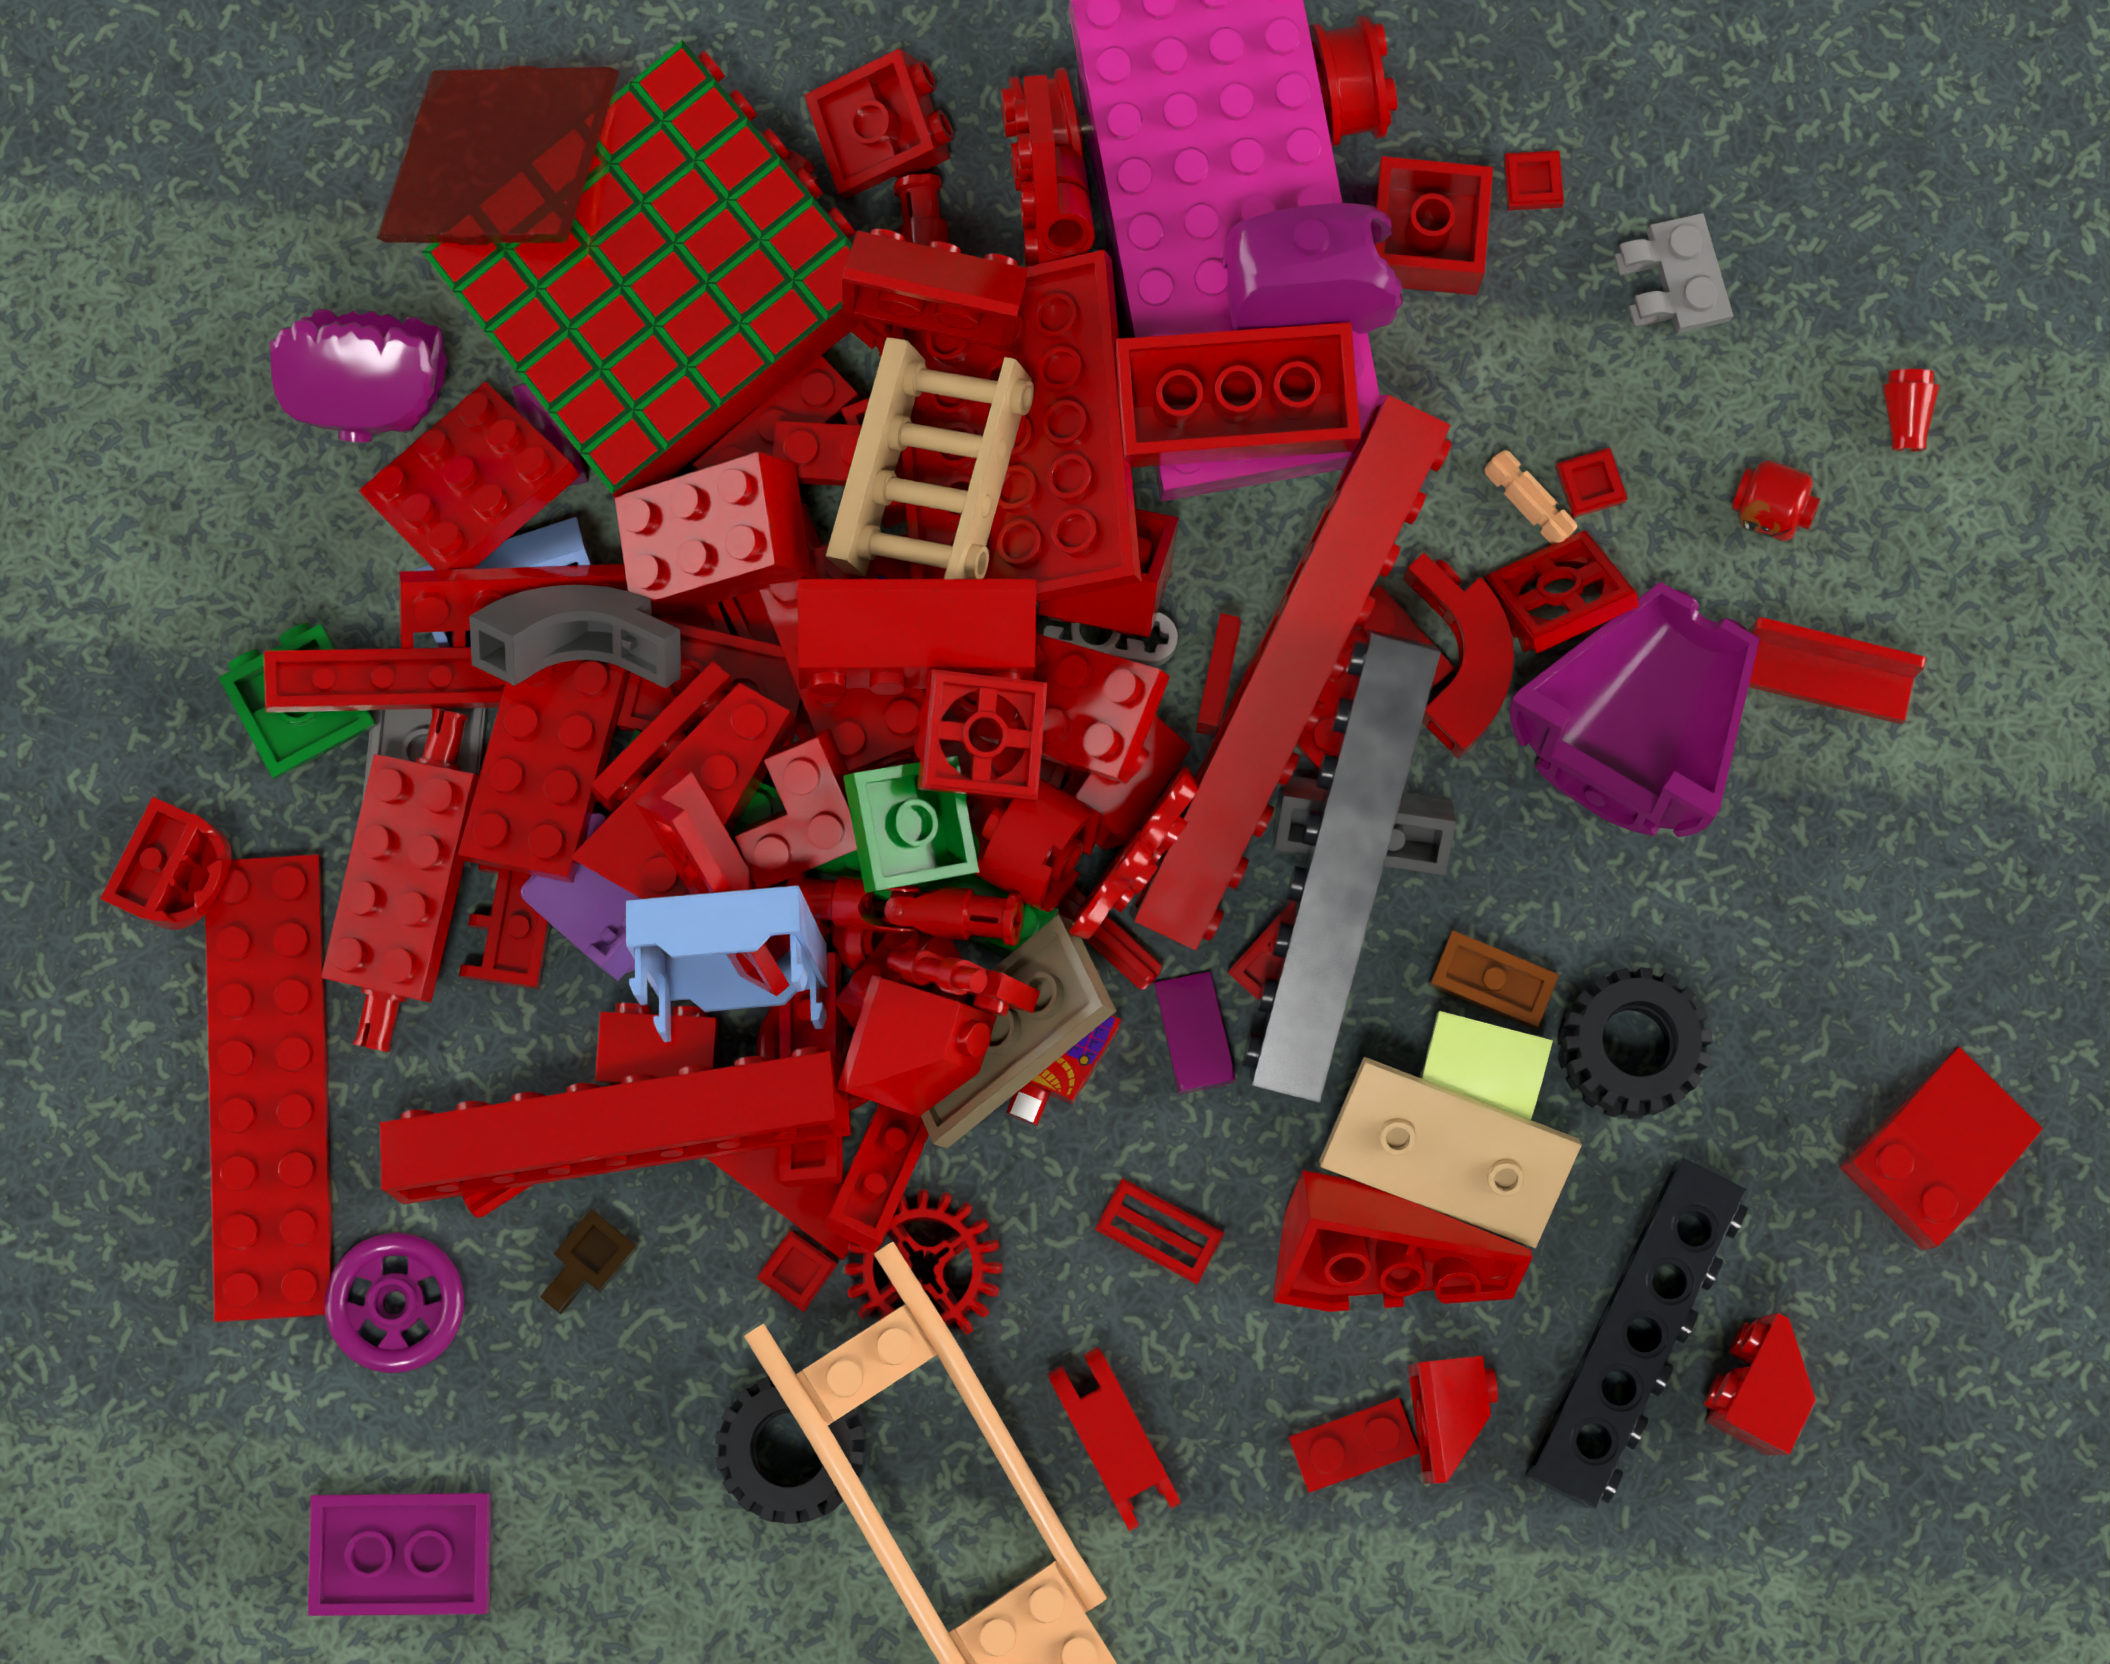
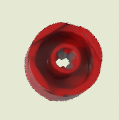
M1039 778L1038 800H1012L1007 809L997 806L990 814L982 831V836L990 841L977 861L979 872L974 874L1008 894H1022L1024 903L1042 912L1043 910L1049 912L1064 899L1079 877L1080 872L1074 868L1082 852L1088 856L1091 855L1100 833L1102 814L1085 802Z

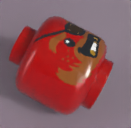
M1765 460L1755 470L1749 467L1746 468L1737 489L1732 510L1739 512V522L1744 529L1786 542L1794 537L1799 527L1806 530L1810 529L1821 498L1811 495L1813 480L1810 474L1772 460Z

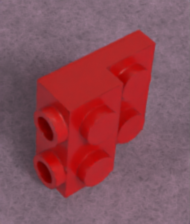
M899 48L804 95L838 195L848 199L894 176L900 179L904 176L919 174L951 159L946 143L954 140L953 130L945 114L941 110L934 111L929 94L936 91L937 87L934 76L925 61L920 60L917 62V59Z

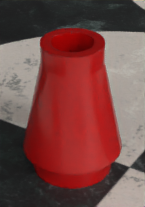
M1897 369L1888 372V384H1884L1882 387L1891 429L1893 451L1911 449V451L1921 452L1927 449V436L1940 386L1934 384V371Z

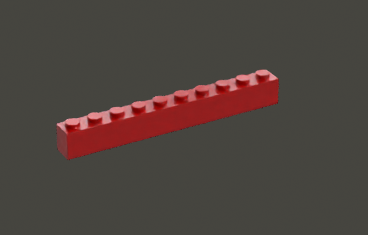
M1389 394L1379 395L1363 428L1361 439L1349 457L1195 776L1198 781L1196 784L1198 791L1180 814V817L1186 820L1188 824L1168 851L1165 850L1156 862L1158 866L1156 871L1138 894L1129 913L1134 922L1195 951L1202 938L1210 941L1215 935L1224 914V910L1218 908L1227 887L1235 890L1247 869L1249 859L1242 855L1252 835L1260 838L1271 820L1274 807L1269 805L1268 802L1277 783L1285 786L1290 780L1299 760V755L1294 753L1293 750L1302 732L1311 734L1321 717L1325 703L1318 700L1328 679L1333 682L1337 681L1347 663L1350 651L1343 647L1353 627L1361 630L1365 625L1375 604V598L1369 596V593L1378 575L1387 577L1398 558L1401 546L1394 542L1404 522L1412 525L1416 520L1426 499V493L1420 491V488L1429 470L1437 472L1449 453L1452 441L1445 437L1451 426L1450 424Z

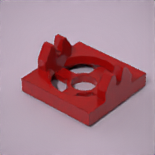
M1586 530L1485 576L1487 585L1498 598L1506 614L1513 638L1518 637L1523 653L1532 649L1536 653L1542 652L1639 607L1637 593ZM1540 576L1536 589L1520 595L1529 582ZM1558 579H1570L1576 582L1570 590L1563 593H1550L1545 590L1549 583ZM1594 582L1601 596L1586 604L1580 595L1583 593L1585 585ZM1544 604H1550L1553 606L1563 605L1568 613L1553 620H1546L1532 616L1528 612Z
M935 669L928 671L925 704L921 706L916 725L920 727V734L914 744L916 756L920 758L918 789L1011 800H1038L1047 683ZM978 692L976 713L969 716L964 723L941 721L944 713L955 700L968 693ZM997 695L1005 698L1018 711L1021 720L1017 729L1008 728L1004 720L996 714ZM979 718L993 721L1000 731L999 744L990 752L977 750L969 740L968 732L970 726ZM939 740L962 743L965 751L972 756L971 777L962 775L949 764L941 749ZM1005 747L1018 749L1014 754L1016 765L1012 770L997 779H990L992 757L1000 754Z

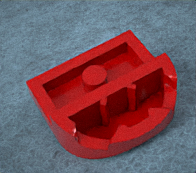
M152 797L100 899L158 927L169 930L187 928L195 924L206 914L219 894L231 864L230 844L219 829L194 813L190 814Z

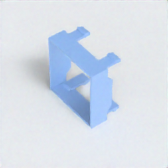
M799 886L626 901V947L635 959V978L629 979V985L640 1005L647 1004V980L659 998V1016L654 1017V1024L664 1042H671L670 1001L690 999L704 1012L786 1005L797 992L810 989L811 1021L815 1029H823L827 1019V1011L821 1002L820 988H828L826 942ZM790 934V951L776 962L790 986L781 994L775 996L740 977L726 954L754 952L770 936Z

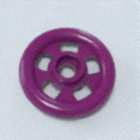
M395 1232L376 1235L362 1241L348 1251L332 1272L325 1293V1316L328 1329L341 1351L362 1367L381 1373L412 1371L435 1360L453 1341L459 1330L464 1313L463 1284L453 1261L433 1242L409 1233ZM384 1257H408V1273L406 1275L399 1273L384 1275ZM434 1276L439 1285L441 1301L425 1305L424 1294L418 1283L421 1280ZM356 1277L372 1282L367 1291L364 1306L348 1302L349 1292ZM393 1292L402 1293L406 1300L404 1309L398 1314L388 1312L385 1305L387 1297ZM422 1318L431 1332L417 1344L409 1346L402 1336V1331L411 1328ZM367 1319H370L379 1329L387 1331V1335L378 1347L368 1343L358 1334V1331Z

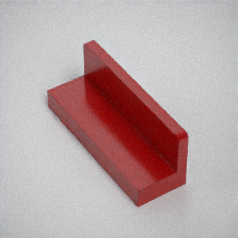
M1759 617L1749 628L1748 632L1760 638L1749 688L1898 724L1905 722L1914 678L1924 670L1925 656Z

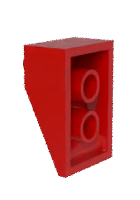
M1957 1047L1839 1168L1922 1250L1938 1247L1979 1206L2043 1128L1960 1047Z

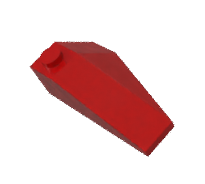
M1303 1170L1284 1215L1273 1298L1275 1303L1327 1312L1349 1311L1348 1296L1383 1294L1384 1308L1404 1307L1403 1297L1413 1295L1418 1291L1430 1290L1435 1291L1437 1299L1443 1304L1513 1299L1533 1256L1529 1248L1359 1181Z

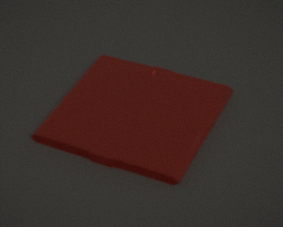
M536 66L506 67V69L433 71L428 80L376 239L385 243H458L459 245L564 243L569 237L620 71L611 67L536 68Z

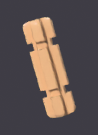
M1501 451L1487 463L1484 471L1488 478L1497 487L1502 484L1506 488L1503 494L1533 526L1538 523L1542 527L1540 533L1551 545L1560 543L1572 536L1577 528L1576 522L1564 509L1559 512L1555 508L1558 502L1528 471L1522 473L1519 468L1521 463L1510 451Z

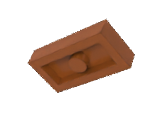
M1452 930L1429 986L1536 1030L1539 1027L1559 974Z

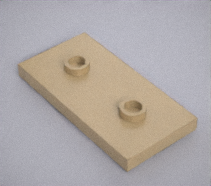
M1363 1057L1319 1159L1320 1167L1536 1248L1582 1144L1579 1138Z

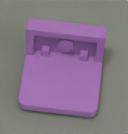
M597 811L592 813L585 841L607 819ZM578 864L574 883L532 875L522 886V899L591 961L614 979L619 981L625 973L635 970V959L626 947V901L639 900L640 898Z

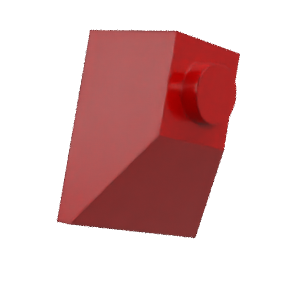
M872 975L837 1089L920 1117L980 1072L997 1016L952 999Z
M1483 1356L1418 1362L1407 1366L1423 1484L1446 1483L1490 1418L1489 1403L1498 1402L1495 1371L1493 1367L1484 1368Z

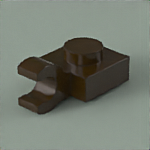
M591 1209L554 1253L559 1260L566 1264V1267L551 1282L540 1297L559 1314H562L586 1283L601 1293L638 1247Z

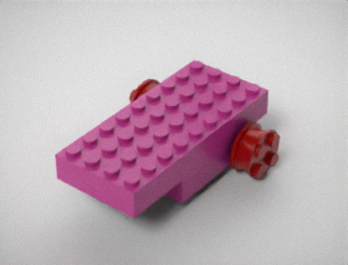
M1069 0L1068 12L1078 60L1077 88L1083 116L1079 117L1077 107L1074 106L1065 68L1055 69L1054 78L1047 79L1055 146L1071 148L1078 152L1082 158V151H1084L1083 139L1088 141L1108 253L1112 258L1113 279L1125 338L1233 331L1227 294L1228 268L1224 269L1222 265L1225 239L1230 228L1241 221L1276 210L1308 205L1342 203L1332 147L1339 146L1343 136L1371 132L1374 139L1385 138L1387 135L1388 126H1391V111L1397 110L1398 101L1393 78L1384 77L1381 57L1387 56V42L1383 24H1372L1367 15H1361L1355 18L1353 26L1324 30L1320 23L1310 24L1308 27L1303 0ZM1012 76L1008 78L1009 88L1001 89L1002 105H1000L1005 137L1016 136L1017 142L1011 143L1012 158H1010L1014 186L1017 192L1021 191V183L1018 169L1017 149L1019 148L1018 136L1016 134L1014 101L1025 100L1024 83L1020 82L1018 76ZM1352 330L1360 432L1362 433L1379 397V390L1368 333L1357 334ZM1352 452L1154 466L1160 502L1342 470L1345 468Z

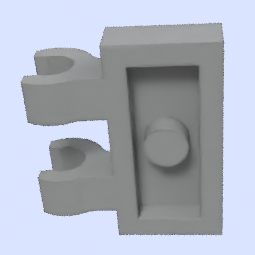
M1704 213L1652 224L1647 230L1649 241L1639 239L1620 244L1621 253L1614 254L1619 276L1657 267L1664 292L1652 291L1635 296L1636 304L1629 306L1634 328L1672 319L1676 334L1730 322L1733 318V312Z

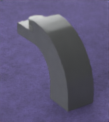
M593 585L542 587L507 596L469 616L472 665L514 686L548 666L573 660H595L611 663L664 688L681 679L680 629L652 617L651 599L629 591Z

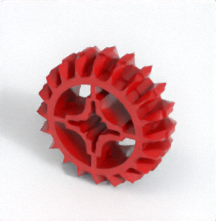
M926 1189L918 1191L917 1208L909 1209L908 1200L903 1193L898 1204L900 1212L893 1216L883 1241L876 1252L880 1250L885 1240L890 1237L913 1271L914 1266L910 1261L912 1257L904 1247L906 1244L911 1246L916 1255L924 1253L925 1259H927L929 1254L937 1258L949 1250L948 1253L938 1259L939 1263L933 1268L934 1274L937 1277L935 1280L943 1290L942 1294H938L931 1283L923 1285L922 1278L919 1283L924 1291L929 1293L944 1311L940 1316L946 1326L957 1322L961 1331L965 1335H969L973 1332V1327L964 1315L970 1309L981 1318H986L990 1313L985 1305L976 1301L979 1294L982 1293L989 1297H998L999 1288L993 1284L985 1283L984 1276L985 1274H1001L1003 1266L998 1262L984 1263L983 1255L994 1253L999 1249L998 1241L994 1239L979 1244L976 1237L983 1234L989 1228V1224L986 1219L978 1220L970 1228L964 1223L973 1210L969 1203L965 1202L961 1205L954 1216L948 1213L952 1202V1196L949 1193H942L937 1209L929 1207L930 1198ZM917 1221H933L951 1228L957 1234L934 1247H924L915 1242L903 1226ZM850 1241L847 1247L848 1250L854 1254L862 1255L863 1262L862 1264H846L844 1272L849 1276H863L864 1283L850 1287L847 1290L848 1295L853 1299L868 1294L871 1301L858 1310V1315L861 1319H867L877 1311L883 1315L881 1317L883 1319L895 1311L890 1305L898 1300L900 1295L891 1281L879 1291L875 1277L876 1257L874 1253ZM969 1248L973 1265L971 1282L965 1295L958 1302L945 1283L944 1273L949 1263L958 1254Z

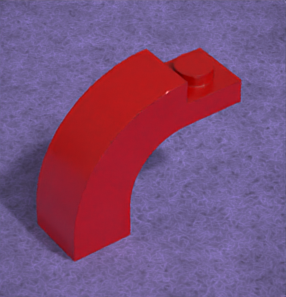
M1423 552L1407 568L1403 580L1451 629L1459 650V666L1454 680L1426 707L1422 724L1459 760L1484 735L1505 700L1513 672V640L1506 614L1498 598L1481 577L1466 591H1463L1459 587L1461 584L1459 576L1446 562L1441 559H1437L1434 562Z

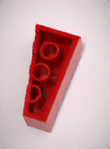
M738 683L570 858L640 899L690 895L635 802L678 766H681L693 773L729 836H731L768 773L764 760L774 751L783 747L797 720L789 710L747 686Z

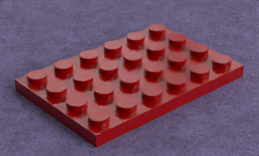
M1105 250L1024 267L1028 268V274L1011 351L892 325L893 338L909 341L926 360L925 365L927 369L998 381L1004 357L1016 359L1032 378L1031 382L1034 388L1033 401L1029 412L1021 416L986 545L989 552V561L983 579H1036V602L1142 582L1131 464L1124 461L1116 359V339H1119L1112 258ZM923 392L919 397L915 398L910 419L913 424L983 436L992 404ZM908 446L902 451L903 478L968 491L977 458ZM905 503L908 538L953 546L962 513ZM910 562L911 579H944L946 568Z

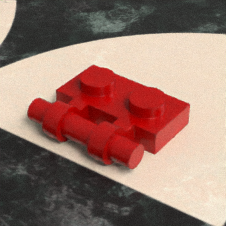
M911 948L907 951L894 950L890 953L887 960L888 969L893 973L900 974L906 982L922 986L930 983L934 985L932 994L964 1004L967 997L975 999L973 1006L1003 1017L1007 1016L1009 1008L1033 1013L1041 992L1006 974L987 970L968 960L955 957L945 959L933 952L918 948Z

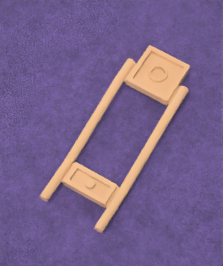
M894 1242L886 1245L874 1253L905 1305L799 1373L795 1374L765 1324L760 1325L744 1336L811 1443L940 1664H1117L1085 1614L1106 1600V1595L1075 1548L957 1341ZM936 1355L941 1360L1055 1558L1054 1562L1015 1586L953 1628L949 1633L828 1427L829 1424Z

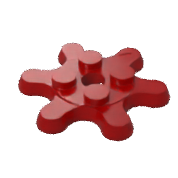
M1185 765L1172 780L1161 798L1144 817L1129 842L1123 844L1092 892L1072 918L1073 925L1068 931L1071 935L1088 940L1112 907L1121 913L1135 894L1138 895L1158 867L1156 862L1164 851H1168L1185 829L1188 822L1180 817V814L1198 791L1196 786L1198 781Z

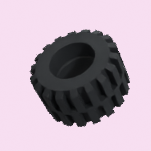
M1640 967L1633 972H1629L1628 968L1615 970L1609 976L1605 977L1603 975L1574 999V1003L1567 1009L1562 1019L1564 1021L1563 1028L1558 1032L1557 1045H1562V1054L1558 1056L1560 1068H1566L1570 1078L1566 1082L1572 1091L1578 1088L1585 1095L1582 1100L1591 1108L1596 1105L1604 1108L1603 1114L1612 1117L1628 1115V1119H1640L1645 1115L1652 1114L1653 1116L1665 1111L1686 1098V1095L1697 1087L1703 1079L1700 1077L1702 1071L1709 1066L1711 1055L1706 1052L1707 1046L1713 1043L1712 1030H1705L1703 1021L1708 1018L1704 1006L1698 1009L1695 1007L1691 999L1696 994L1688 986L1681 990L1674 985L1676 977L1666 972L1660 977L1653 975V968ZM1622 1011H1636L1650 1017L1659 1026L1665 1038L1666 1055L1664 1062L1658 1070L1648 1076L1639 1077L1626 1074L1612 1064L1605 1053L1602 1036L1606 1022L1613 1015Z
M769 1376L757 1380V1383L750 1388H744L736 1396L737 1399L733 1405L726 1408L721 1418L723 1419L721 1429L716 1433L715 1444H718V1457H715L717 1470L721 1471L724 1482H722L729 1494H733L743 1509L769 1522L797 1524L828 1515L837 1509L844 1500L823 1465L812 1478L799 1484L778 1482L766 1474L761 1467L757 1456V1442L762 1429L773 1418L781 1414L791 1413ZM853 1409L829 1424L828 1427L857 1477L861 1478L865 1468L864 1460L865 1453L867 1452V1440L865 1439L864 1425L861 1417Z

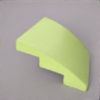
M1439 1011L1436 1015L1420 1078L1531 1120L1553 1040Z

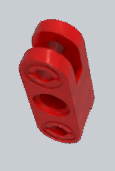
M1097 1346L1083 1353V1357L1099 1389L1079 1398L1062 1365L1046 1374L1130 1532L1138 1528L1139 1523L1132 1512L1134 1507L1129 1498L1155 1485L1159 1495L1163 1494L1170 1509L1180 1505L1181 1501L1107 1360Z

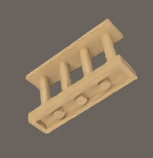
M886 338L826 557L844 573L866 577L870 560H874L877 556L946 568L944 579H983L989 561V552L986 545L1021 416L1029 412L1033 401L1034 388L1031 382L1032 378L1016 359L1004 357L999 379L994 381L927 369L925 365L926 360L909 341ZM926 392L992 404L983 436L913 424L910 416L915 398ZM909 446L977 458L968 491L897 478L895 470L900 452ZM892 501L962 513L953 546L882 533L880 524L885 506L890 505Z

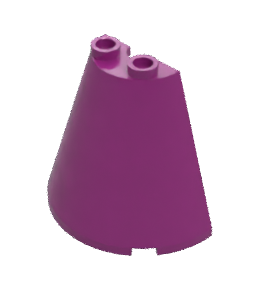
M1659 582L1638 598L1639 607L1608 621L1517 691L1510 705V721L1519 745L1527 746L1528 743L1539 757L1534 767L1556 789L1602 819L1622 828L1655 836L1659 828L1674 829L1673 833L1677 837H1684L1704 830L1711 824L1720 810L1760 638L1748 632L1742 624L1733 619L1723 618L1719 622L1706 619L1698 612L1699 604L1691 595L1684 591L1674 590Z

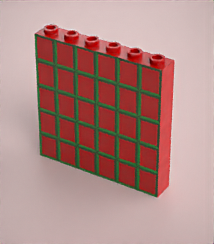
M683 40L422 251L614 497L670 479L866 320L842 314V277L853 245L849 239L856 232L836 207H833L826 213L816 199L823 193L802 167L793 173L783 160L790 153L773 131L768 128L760 134L750 122L758 115L737 89L728 95L720 86L719 82L725 78V75L704 50L695 56Z

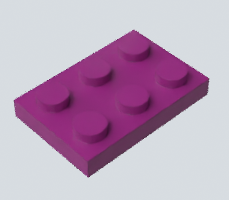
M492 1493L311 1495L308 1616L489 1614Z

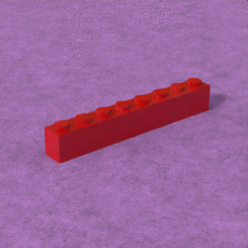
M805 1047L794 1050L791 1053V1057L769 1060L762 1056H749L736 1060L734 1066L719 1069H713L705 1065L683 1067L678 1070V1075L657 1078L649 1074H635L623 1078L622 1084L601 1087L594 1083H579L567 1087L566 1093L549 1096L538 1092L517 1093L511 1096V1102L490 1105L484 1101H466L457 1104L454 1111L434 1113L433 1111L422 1109L403 1112L398 1120L380 1122L381 1190L405 1205L463 1196L471 1193L489 1192L851 1136L848 1093L837 1089L844 1066L831 1051H826L819 1047Z

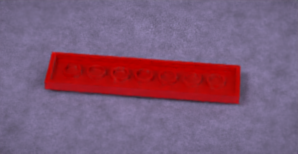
M317 854L231 860L224 884L205 914L214 1322L325 1316V1293L333 1272L326 989L325 979L321 978L325 962L322 857Z

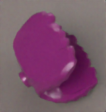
M1331 203L1276 210L1241 221L1230 228L1225 239L1222 265L1224 269L1228 268L1227 294L1232 328L1234 330L1351 322L1353 331L1357 334H1365L1379 327L1391 324L1397 315V309L1403 305L1402 285L1400 279L1395 276L1394 270L1387 265V261L1379 257L1374 244L1384 242L1387 237L1392 235L1390 218L1373 206L1353 203Z
M316 309L311 317H302L300 320H296L292 327L282 328L277 338L269 342L273 391L283 411L298 422L322 429L338 430V439L343 441L365 443L372 441V434L388 431L404 433L414 431L420 420L429 414L430 407L439 399V390L446 384L445 370L449 357L444 352V338L441 329L435 325H428L417 317H407L403 324H401L396 317L390 314L380 316L374 311L364 314L352 311L337 317L331 310Z

